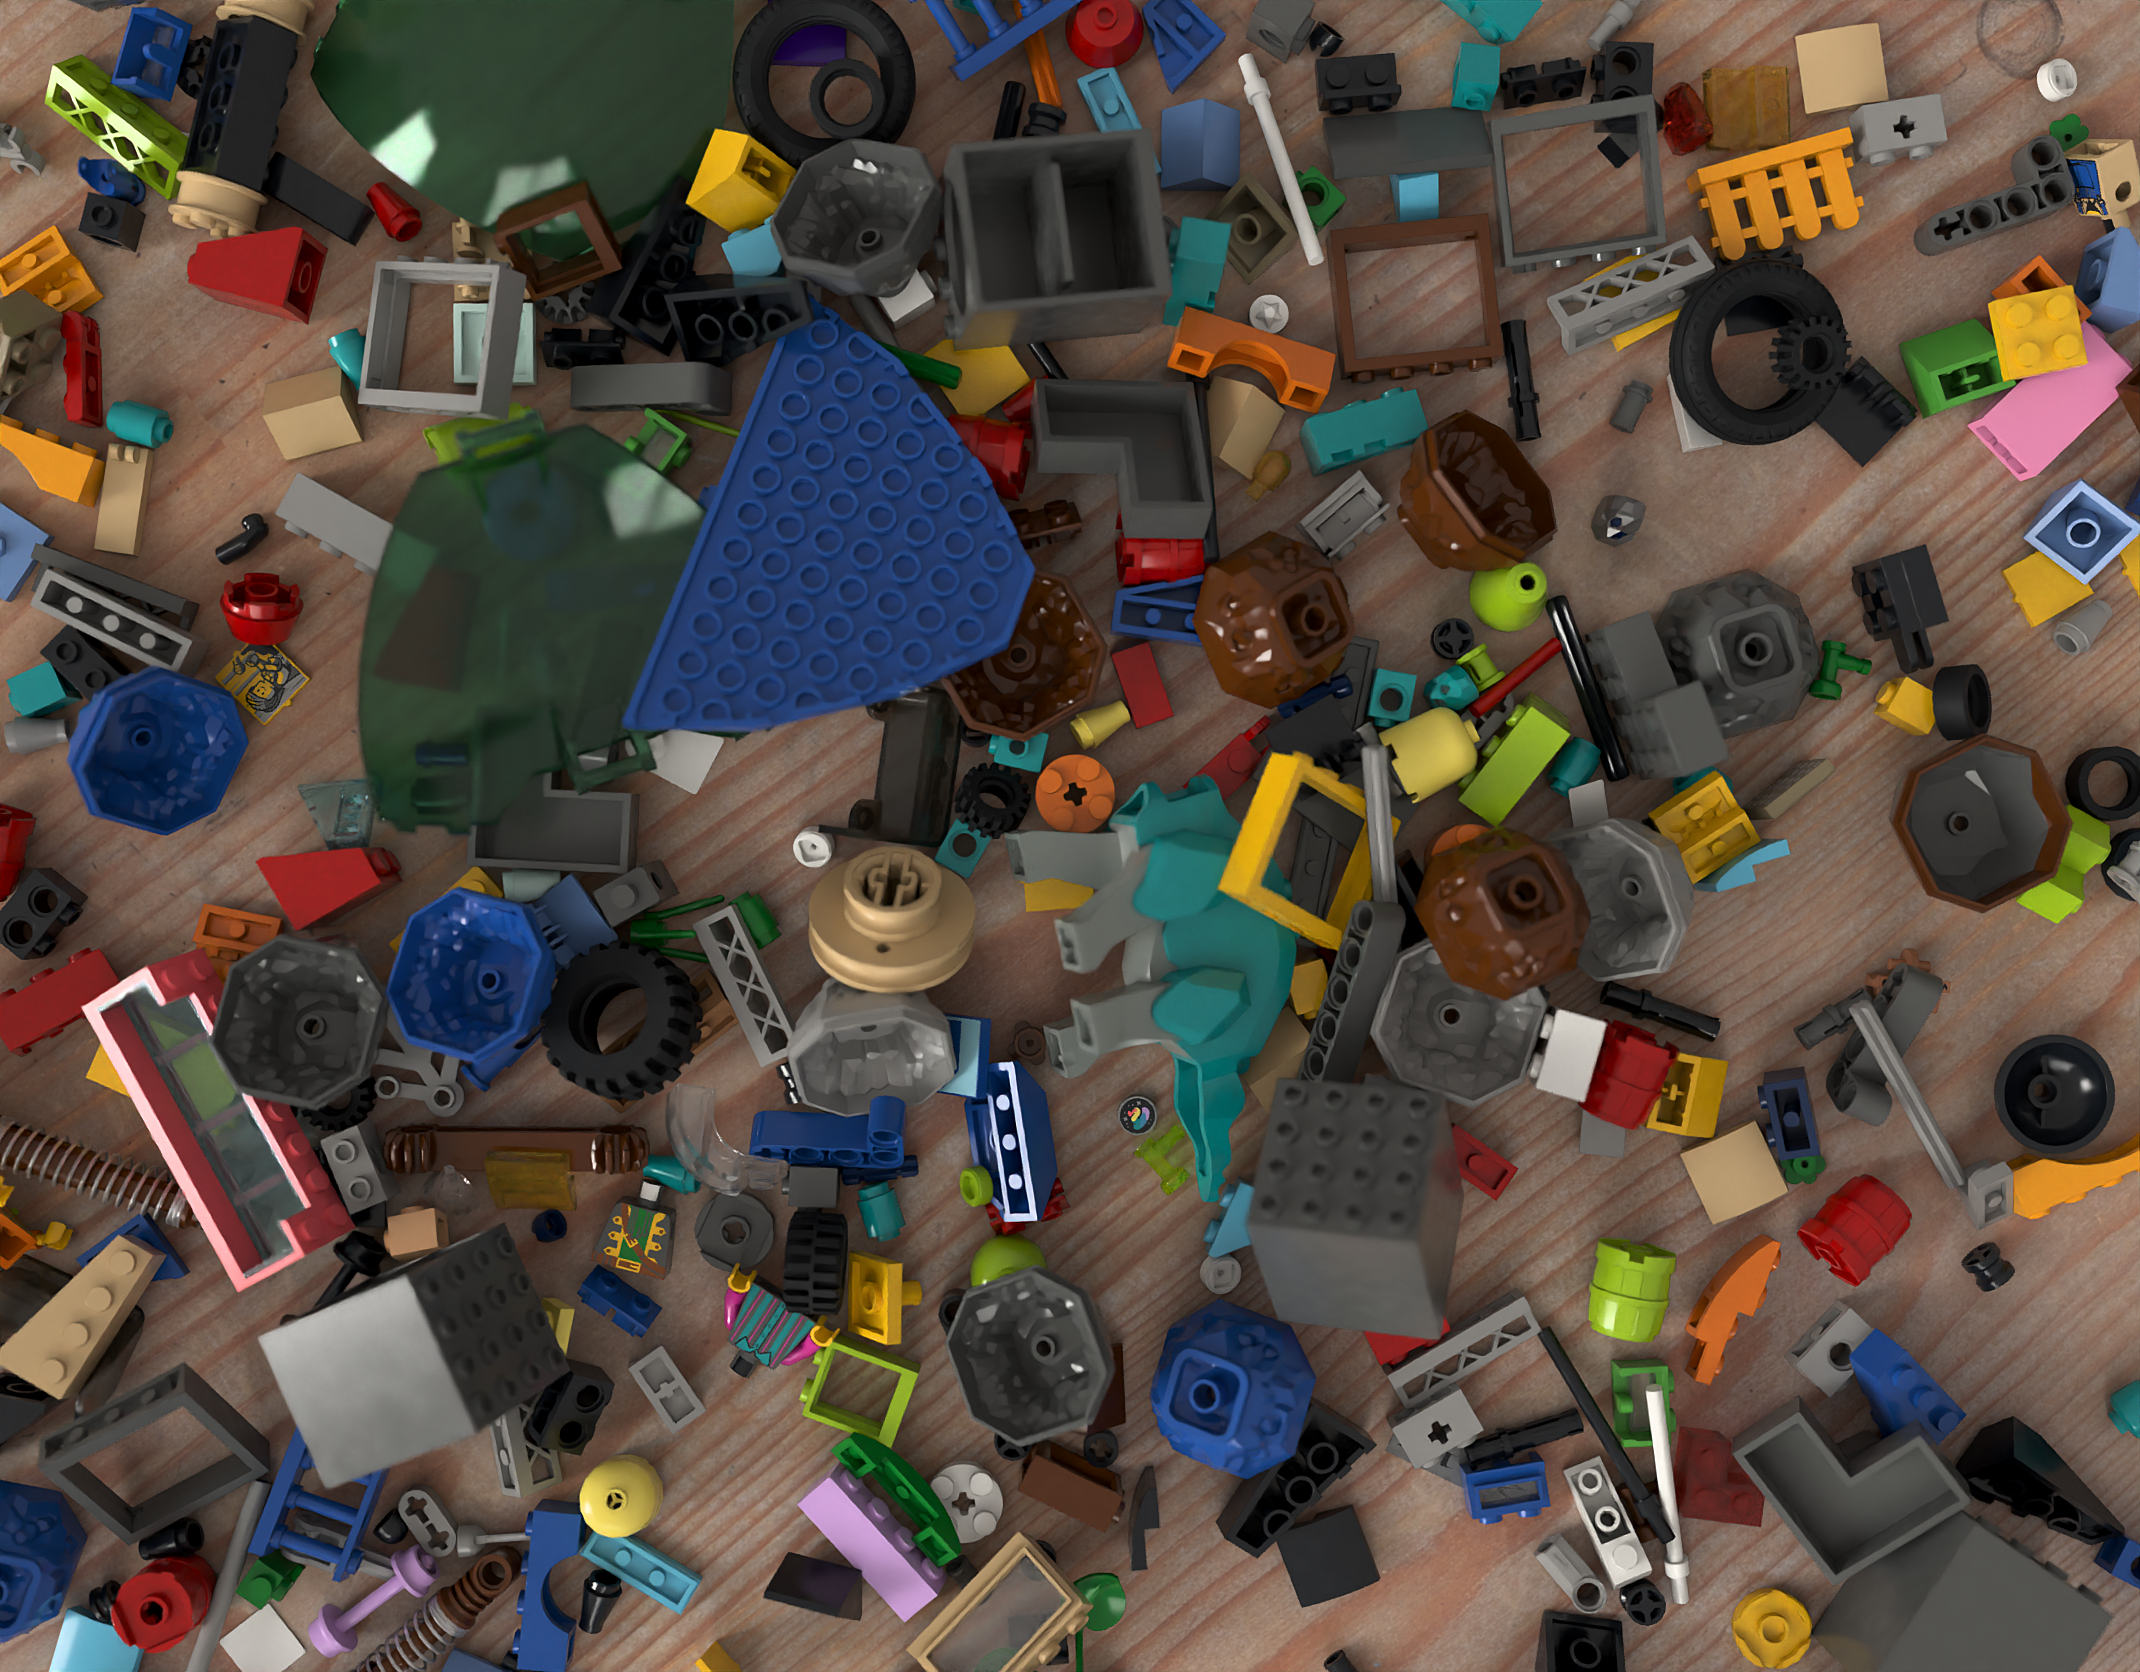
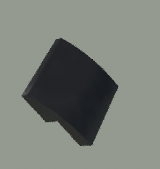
M1153 1466L1144 1468L1131 1502L1128 1524L1131 1571L1147 1570L1144 1530L1160 1528L1157 1485Z
M1353 1504L1319 1512L1312 1520L1293 1524L1276 1541L1302 1608L1355 1592L1378 1582L1381 1578Z

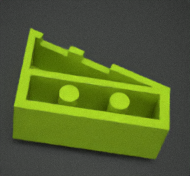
M1531 690L1522 703L1518 704L1505 721L1506 725L1499 735H1494L1485 745L1481 752L1483 757L1473 771L1457 782V786L1460 787L1458 801L1496 828L1571 735L1569 718Z

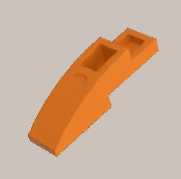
M1760 1234L1730 1257L1708 1283L1692 1309L1684 1330L1697 1338L1685 1372L1694 1380L1709 1386L1711 1385L1713 1377H1717L1723 1368L1724 1355L1722 1353L1727 1340H1731L1737 1331L1738 1318L1736 1316L1738 1312L1753 1317L1756 1308L1762 1307L1767 1295V1288L1765 1286L1770 1272L1776 1270L1781 1258V1251L1779 1250L1781 1243L1770 1236Z

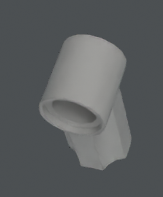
M1558 1532L1550 1535L1539 1544L1538 1549L1534 1552V1556L1571 1598L1575 1607L1587 1614L1597 1613L1602 1610L1608 1598L1607 1590L1597 1573L1590 1569L1561 1533ZM1585 1583L1595 1584V1590L1592 1595L1588 1597L1577 1595L1581 1585Z

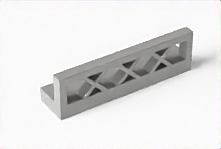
M1691 235L1548 297L1547 306L1561 326L1563 348L1568 356L1683 307L1694 290L1715 273V266L1695 237ZM1688 251L1696 261L1687 266L1671 264L1674 257ZM1644 270L1660 273L1657 279L1650 282L1635 280L1637 273ZM1607 286L1623 288L1622 293L1616 297L1599 296L1600 290ZM1573 301L1587 304L1583 311L1569 317L1562 307Z
M736 903L692 924L761 1067L786 1057L787 1046L778 1028L784 1030L789 1040L796 1026ZM727 916L735 929L734 937L724 919ZM743 956L749 958V960H750V962H751V964H752V966H753L751 972H750V970H749V968H748V966H747V964H746V962H745ZM760 992L767 995L770 1001L769 1009Z
M1516 1288L1450 1327L1451 1331L1443 1334L1444 1339L1441 1342L1427 1348L1421 1345L1409 1351V1356L1405 1360L1394 1365L1386 1364L1382 1366V1369L1404 1407L1408 1410L1535 1336L1542 1330L1531 1313L1532 1308L1525 1296ZM1522 1315L1529 1325L1516 1334L1502 1331L1503 1326ZM1493 1334L1490 1349L1480 1354L1468 1350L1469 1346ZM1500 1337L1507 1338L1498 1344ZM1455 1354H1459L1456 1369L1444 1373L1434 1370L1438 1364ZM1466 1356L1473 1358L1465 1363ZM1421 1374H1426L1422 1389L1407 1396L1402 1385ZM1432 1376L1439 1378L1431 1383Z
M545 1388L530 1397L526 1405L521 1403L489 1425L502 1495L522 1498L563 1482L557 1451L543 1448V1451L536 1441L532 1444L525 1440L523 1428L529 1417H532L534 1408H536ZM537 1455L546 1460L549 1476L533 1482L530 1468Z

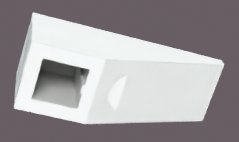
M1600 1456L1564 1470L1563 1473L1613 1591L1650 1576L1653 1569Z

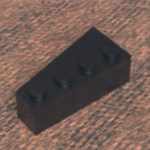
M1311 1396L1295 1455L1249 1479H1243L1216 1520L1223 1537L1258 1559L1295 1523L1294 1519L1308 1506L1312 1508L1322 1498L1321 1493L1337 1478L1341 1480L1352 1470L1351 1465L1364 1453L1367 1455L1377 1444L1365 1429Z

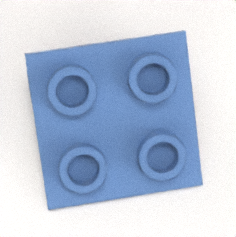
M573 873L569 874L533 904H529L547 942L556 954V973L561 968L567 970L572 965L570 959L581 952L584 955L590 954L589 948L600 943L609 946L610 942L619 938Z

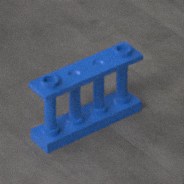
M908 0L909 3H914V2L917 1V0ZM943 0L924 1L956 52L953 55L956 62L950 65L949 69L957 81L963 82L1082 0H1046L1044 2L1042 0H1018L1022 6L1020 12L1023 16L1011 25H1009L1007 20L1002 21L990 0H971L989 29L987 35L990 39L978 47L973 42L969 44Z
M296 1426L247 1552L263 1557L272 1553L275 1548L279 1549L281 1546L337 1564L332 1580L340 1583L349 1578L350 1574L355 1575L362 1563L364 1551L359 1549L391 1466L352 1480L368 1486L359 1509L304 1491V1486L300 1485L305 1469L310 1470L312 1467L316 1468L301 1432L298 1426ZM298 1506L353 1525L344 1549L288 1530L289 1525L284 1523L289 1510H294Z

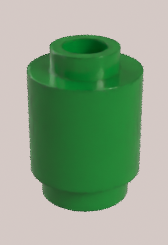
M747 891L728 903L729 906L736 903L758 950L782 935L777 928L780 924L759 893L752 897Z

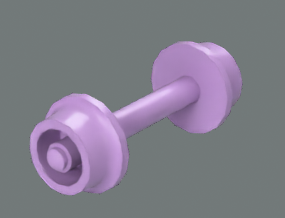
M415 1544L406 1551L397 1550L391 1556V1564L396 1574L346 1613L332 1604H325L319 1610L318 1617L308 1626L309 1636L313 1645L321 1654L328 1658H333L342 1651L351 1652L358 1645V1638L353 1626L404 1588L416 1597H424L428 1594L430 1585L440 1576V1570L435 1558L429 1555L420 1544Z

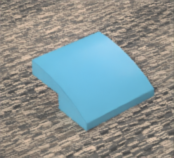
M1761 839L1760 842L1695 883V890L1720 892L1755 882L1756 878L1752 865L1790 855L1787 840Z
M78 1605L67 1608L49 1672H138L144 1649L136 1645L130 1647L123 1643L114 1630L112 1619L107 1622H101L93 1612Z

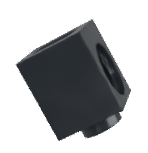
M88 192L78 231L98 243L136 252L146 214L126 201Z

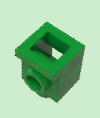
M275 1548L272 1553L263 1557L260 1556L235 1593L262 1610L272 1599L276 1602H281L305 1569V1566L287 1559L282 1555L281 1549Z

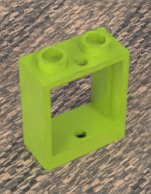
M838 1334L829 1346L821 1347L816 1352L813 1364L820 1367L815 1380L807 1378L801 1392L799 1401L806 1403L802 1416L851 1434L856 1432L891 1448L919 1375L921 1364ZM836 1350L901 1373L883 1423L818 1400Z

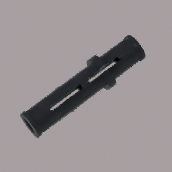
M1511 320L1500 325L1503 334L1511 397L1507 401L1508 407L1513 408L1516 441L1527 442L1542 437L1536 405L1540 402L1539 393H1536L1534 390L1526 320Z
M1607 981L1600 994L1601 1004L1629 1012L1634 1019L1643 1020L1646 1018L1703 1038L1708 1042H1713L1720 1030L1721 1021H1719V1018L1711 1017L1654 997L1652 992L1646 989L1637 991L1613 981Z
M1572 1408L1509 1429L1504 1427L1497 1428L1495 1433L1478 1438L1470 1445L1464 1447V1451L1470 1466L1474 1467L1502 1457L1506 1460L1514 1458L1515 1453L1584 1433V1427L1579 1412L1576 1408Z

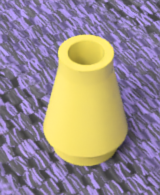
M1118 700L1112 704L1076 714V719L1069 722L1073 736L1083 750L1089 747L1095 749L1123 724L1129 722L1131 718L1123 702Z

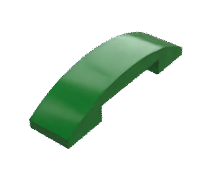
M856 1432L847 1436L831 1449V1452L857 1480L869 1472L920 1529L911 1539L937 1568L956 1558L962 1552L954 1525L940 1499L924 1478L901 1456L882 1443Z

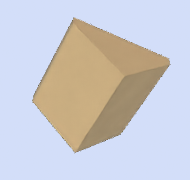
M340 366L265 385L262 416L285 461L290 462L364 442L348 378Z
M1215 376L1210 389L1207 391L1212 463L1251 482L1285 409L1254 385Z
M1289 1005L1281 1010L1261 1052L1254 1057H1250L1249 1069L1241 1074L1267 1114L1271 1112L1278 1078H1297L1310 1038L1309 1032Z

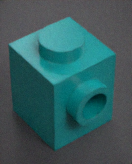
M1041 732L1026 742L992 734L988 753L995 754L994 763L1040 774L1049 734Z

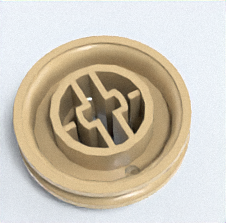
M901 846L878 847L865 851L856 858L835 867L816 885L809 902L810 947L818 963L830 975L857 989L877 993H910L924 990L950 978L967 961L974 944L975 902L966 883L946 866L933 861L917 850Z

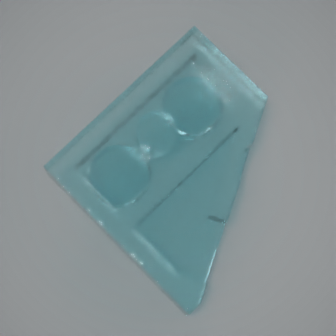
M374 777L301 784L298 786L301 797L329 851L369 847L379 790Z

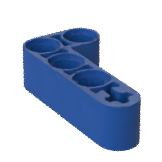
M878 1096L871 1100L869 1115L844 1117L834 1113L761 1111L756 1113L753 1118L749 1155L754 1160L764 1163L896 1168L902 1165L904 1161L907 1129L906 1104L895 1096Z

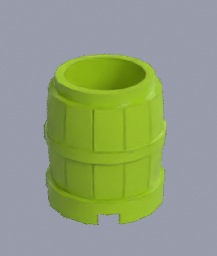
M1600 1237L1595 1250V1256L1598 1259L1593 1279L1590 1281L1588 1289L1590 1291L1588 1319L1591 1321V1328L1599 1333L1621 1340L1643 1343L1654 1341L1655 1336L1659 1335L1665 1312L1669 1307L1671 1274L1676 1269V1254L1668 1249L1645 1242L1643 1246L1630 1244V1239Z

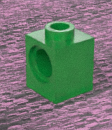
M1312 165L1305 174L1299 170L1295 173L1301 193L1312 191L1318 194L1321 199V203L1316 206L1305 204L1317 235L1342 210L1347 198ZM1284 195L1281 204L1291 213L1287 199Z

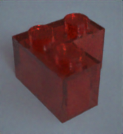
M1679 1427L1673 1473L1678 1513L1686 1518L1761 1527L1765 1496L1748 1474L1728 1472L1732 1443L1719 1431Z

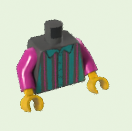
M740 1263L735 1264L728 1278L729 1286L724 1298V1324L730 1330L727 1340L740 1349L730 1364L734 1372L742 1377L750 1378L759 1362L772 1370L776 1369L779 1364L793 1365L814 1355L821 1347L829 1346L839 1334V1327L835 1331L825 1328L824 1322L828 1319L825 1315L819 1319L820 1314L788 1313L784 1304L783 1290L757 1275V1271L754 1269L750 1276L741 1274L738 1269Z

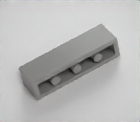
M299 472L275 512L276 515L287 520L284 528L304 539L307 538L309 533L322 540L318 547L338 558H341L342 554L346 553L356 559L353 565L355 568L374 578L378 572L391 579L388 586L407 597H410L411 593L415 591L428 566L441 568L448 556Z
M46 569L30 603L31 606L150 665H157L194 678L211 643L66 571Z

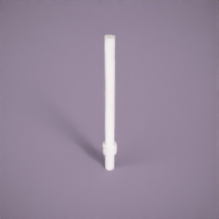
M1250 53L1244 54L1238 59L1246 82L1244 91L1248 103L1254 105L1309 265L1320 264L1323 262L1324 256L1269 102L1271 93L1266 79L1260 76L1253 55Z
M1652 1384L1646 1387L1660 1503L1662 1505L1661 1511L1676 1536L1672 1541L1666 1543L1667 1554L1664 1556L1665 1573L1670 1577L1674 1603L1685 1604L1689 1601L1686 1576L1690 1573L1688 1557L1683 1553L1662 1386Z

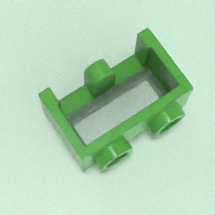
M647 408L643 413L649 419L636 438L631 435L625 441L623 449L626 453L614 471L607 466L603 473L624 489L649 504L652 498L658 501L665 494L670 485V481L666 479L674 466L681 468L687 462L693 449L689 447L692 439L688 434L650 408Z
M1659 1358L1638 1360L1611 1359L1614 1434L1624 1448L1653 1446L1646 1387L1657 1384L1662 1386L1669 1445H1671V1432L1676 1431V1417L1673 1408H1670L1669 1393L1674 1392L1672 1370L1668 1369V1366Z

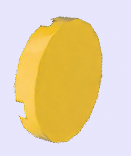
M1774 1587L1761 1588L1744 1596L1736 1606L1731 1621L1732 1637L1740 1652L1756 1666L1763 1668L1774 1667L1775 1669L1787 1668L1798 1662L1809 1649L1812 1621L1805 1606L1788 1591Z

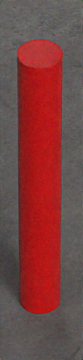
M1552 637L1469 706L1471 714L1476 718L1483 716L1563 649L1561 642L1557 638Z

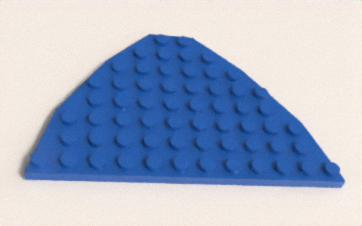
M809 292L808 295L815 319L778 338L623 718L622 724L626 728L646 729L649 731L704 730L756 732L904 696L1001 652L1009 646L1035 576V567L1029 555L1026 554L1018 538L1017 531L993 488V483L986 469L976 456L973 457L965 447L961 437L928 395L922 392L914 382L903 363L865 333L855 330L840 319V315L829 307L825 308L813 299Z

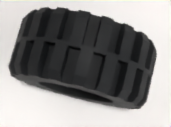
M622 940L610 942L609 947L603 943L591 946L589 948L590 954L578 953L570 959L572 965L567 970L561 968L556 975L558 982L550 992L551 1004L540 1016V1023L546 1025V1030L540 1032L542 1045L550 1048L546 1056L551 1065L559 1068V1074L566 1080L598 1096L601 1095L616 1101H620L623 1098L634 1101L642 1099L644 1091L654 1095L664 1089V1081L669 1080L673 1083L682 1074L678 1070L684 1062L690 1064L695 1055L690 1050L693 1043H700L702 1031L696 1027L697 1022L703 1021V1009L695 1004L700 998L695 986L689 983L690 977L684 970L645 945L636 942L629 944ZM634 988H642L647 1000V1016L643 1029L638 1037L625 1049L613 1054L603 1055L597 1040V1027L603 1010L620 993Z

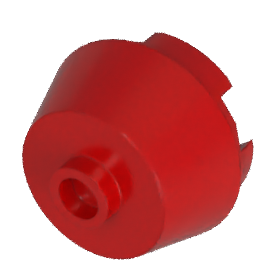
M1082 0L1070 9L1065 23V35L1070 49L1077 58L1095 69L1117 67L1127 62L1139 49L1144 34L1141 13L1132 0Z
M260 572L244 574V581L232 583L229 580L226 581L224 584V594L219 599L220 607L231 634L236 639L253 645H274L286 641L291 636L304 606L300 598V589L296 583L288 586L279 583V575Z

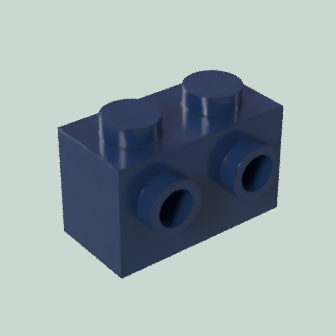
M1805 1067L1764 1072L1763 1085L1757 1086L1761 1109L1768 1108L1771 1123L1765 1124L1769 1146L1777 1147L1779 1161L1820 1155L1821 1141Z

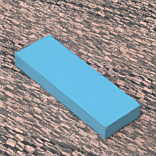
M1115 67L1101 68L1077 79V86L1099 132L1143 129ZM1154 154L1157 176H1159L1162 169Z
M593 1531L580 1552L581 1556L680 1615L703 1578L634 1535L610 1538Z

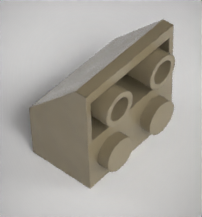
M24 289L0 298V401L11 396H17L22 391L37 384H43L48 380L53 371L51 362L54 351L62 336L60 328L64 315Z

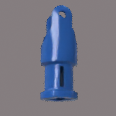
M80 157L78 161V174L103 196L126 201L134 207L144 201L146 186L137 175L130 173L119 162L112 159L89 160L86 157Z
M543 1025L528 1041L517 1043L516 1046L499 1053L485 1063H465L460 1068L462 1073L477 1088L487 1092L491 1088L489 1083L505 1067L511 1068L541 1037L540 1032L546 1030V1025Z

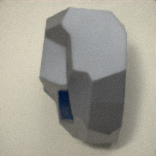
M1608 495L1604 497L1596 509L1591 524L1596 541L1617 546L1632 540L1643 522L1647 508L1645 504L1626 496Z

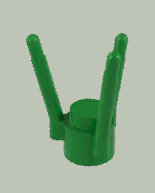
M717 895L659 912H645L644 919L632 920L630 930L631 944L636 942L645 945L663 956L710 963L705 954L662 947L667 945L668 939L694 938L696 931L668 930L667 923L660 922V920L721 903L724 901V896Z

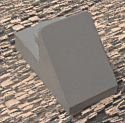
M1981 1160L1963 1169L1967 1176V1181L1964 1185H1959L1957 1190L1977 1230L1983 1229L2013 1214V1172L2004 1161L1991 1166L1987 1160Z

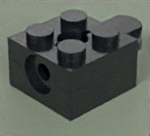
M1926 544L1852 567L1854 573L1852 576V586L1855 594L1862 599L1865 609L1863 614L1864 626L1867 632L1873 635L1874 641L1877 642L1891 638L1899 667L1905 674L1914 673L1918 668L1923 670L1933 666L1934 657L1925 628L1948 622L1949 618Z

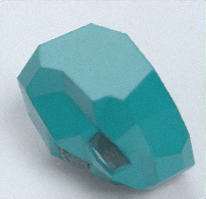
M1456 664L1425 684L1423 697L1431 709L1445 707L1456 712L1477 699L1479 694L1466 671Z

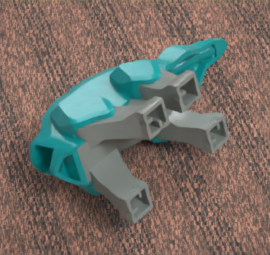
M1201 774L1190 778L1186 789L1165 795L1154 781L1143 783L1129 800L1114 812L1108 822V826L1102 832L1087 834L1017 829L1004 832L1013 879L1033 883L1055 878L1099 890L1070 915L1054 918L1062 951L1064 969L1079 973L1095 970L1112 946L1126 939L1122 961L1125 986L1071 998L1073 1015L1043 1025L1052 1071L1069 1079L1083 1075L1102 1054L1135 1045L1150 1043L1162 1045L1170 1052L1174 1060V1108L1193 1143L1200 1197L1204 1202H1217L1220 1199L1218 1188L1226 1181L1222 1172L1230 1164L1232 1156L1229 1129L1233 1121L1243 1110L1246 1100L1238 1074L1245 1073L1250 1066V1057L1256 1056L1263 1049L1288 998L1297 952L1295 940H1298L1300 935L1217 889L1243 825L1238 823L1228 813L1214 780L1206 774ZM1271 855L1260 885L1285 900L1291 901L1293 896L1291 885L1288 879L1283 878L1280 868Z

